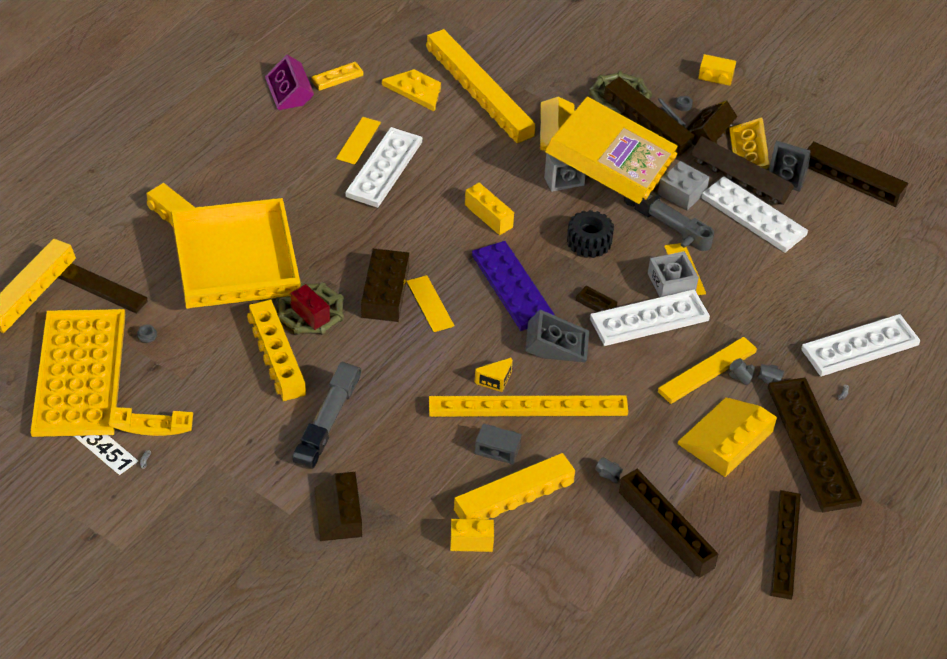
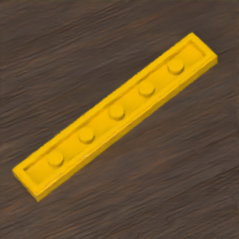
M742 337L658 388V393L672 404L730 369V365L734 360L739 358L745 360L756 353L757 348L745 337Z

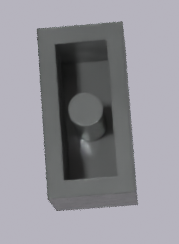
M483 424L476 439L475 454L514 465L521 446L522 434L497 428L493 425Z

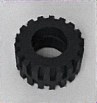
M589 210L588 212L581 211V213H576L575 216H572L567 232V245L571 248V251L577 252V255H583L586 258L588 256L595 258L596 256H603V253L606 254L611 248L614 233V224L611 223L612 220L610 218H607V215Z

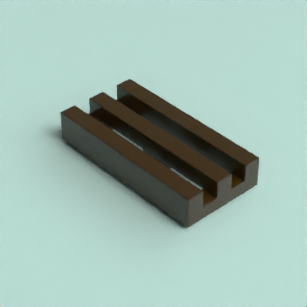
M587 285L577 294L575 300L596 312L616 308L618 303Z

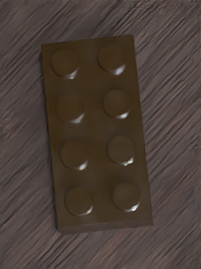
M372 249L361 300V318L399 322L409 272L410 252Z

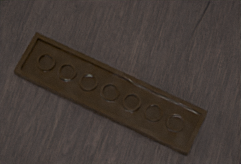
M806 377L769 383L768 390L822 513L861 506L862 499Z

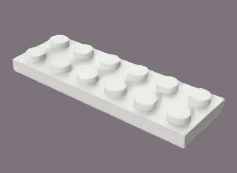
M391 127L347 189L346 197L378 208L421 145L422 137Z
M722 177L702 192L701 198L784 253L802 240L808 233L806 228L726 177Z
M689 290L592 313L590 320L603 345L607 346L709 321L710 315L696 291Z
M898 314L803 344L801 350L818 374L825 376L918 346L920 339L904 318Z

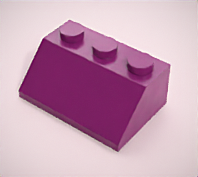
M288 54L265 76L276 107L279 110L303 106L314 95L302 63Z

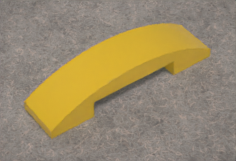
M111 407L109 426L141 435H175L192 430L193 412L173 411L172 416L134 414L132 413V408Z

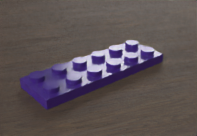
M506 241L472 251V257L520 331L528 329V321L539 310L555 316Z

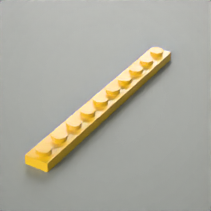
M627 395L429 396V417L628 416Z

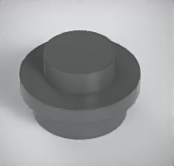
M143 325L139 328L137 337L141 342H152L157 337V331L151 325Z

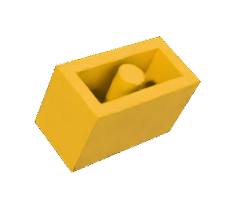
M704 54L698 79L731 86L736 61Z
M451 519L450 551L493 552L494 520Z

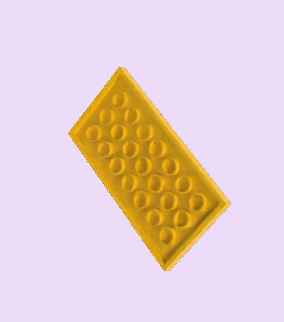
M125 309L47 311L31 424L32 437L114 435L115 428L109 426L111 407H117Z

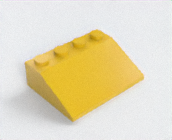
M726 397L686 433L677 444L726 477L773 432L777 417L761 406Z

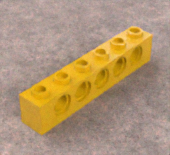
M272 300L249 305L250 313H247L248 322L254 326L252 327L253 335L259 339L258 347L260 352H264L263 359L265 365L270 367L269 375L271 380L276 382L274 386L277 395L280 394L283 401L306 396L305 381Z

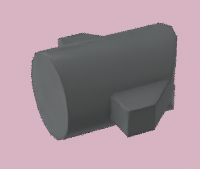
M739 358L731 363L729 375L731 378L740 380L744 385H748L751 382L755 367L752 364L747 365Z
M762 364L758 379L763 380L766 384L782 381L784 371L777 369L778 366L776 365L768 366Z
M602 457L597 463L595 471L601 477L618 483L623 469L617 463Z

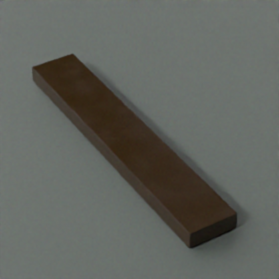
M73 263L57 277L136 314L148 302L146 296Z
M780 490L770 596L792 600L801 494Z

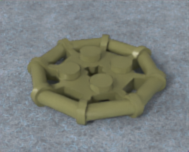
M622 71L604 76L599 75L593 87L589 89V94L593 96L595 101L621 115L623 113L601 98L604 95L605 86L611 83L608 81L621 77L633 88L639 87L642 91L640 93L646 98L650 99L652 97V92L644 84L643 78H637L622 73Z
M324 282L320 284H307L329 306L335 304V310L330 309V317H332L330 322L316 330L307 324L292 308L286 310V304L291 305V296L277 298V315L280 322L292 329L294 334L297 335L300 333H320L323 335L325 331L344 319L343 295L337 294L326 286ZM293 316L295 319H297V324L294 321H292L289 317Z

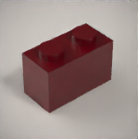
M307 284L290 293L291 308L314 330L330 322V306Z

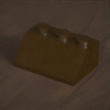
M727 100L702 109L689 123L686 129L695 135L692 145L696 146L701 136L717 144L718 138L722 137L726 133L725 130L734 124L733 121L738 116Z
M356 471L335 473L314 488L320 541L362 537V517Z

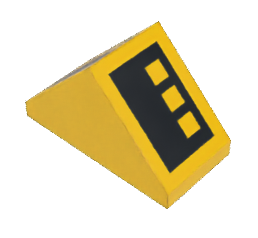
M512 358L475 369V383L503 392L512 373Z

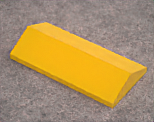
M560 97L541 102L540 150L547 149L551 138L573 114L574 103Z
M763 118L729 128L733 153L764 169L770 167Z

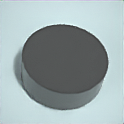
M680 96L676 99L675 106L680 111H689L692 108L693 100L688 96Z

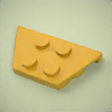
M415 69L382 80V86L435 111L441 90V82Z

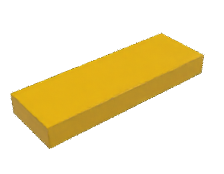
M352 62L312 76L311 82L320 91L363 76V70L356 62Z

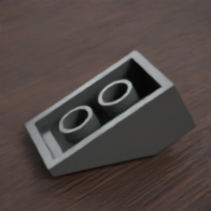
M776 140L769 171L791 182L794 186L793 190L800 192L809 167L810 150Z
M539 310L528 321L525 351L540 358L585 363L588 353L589 330Z

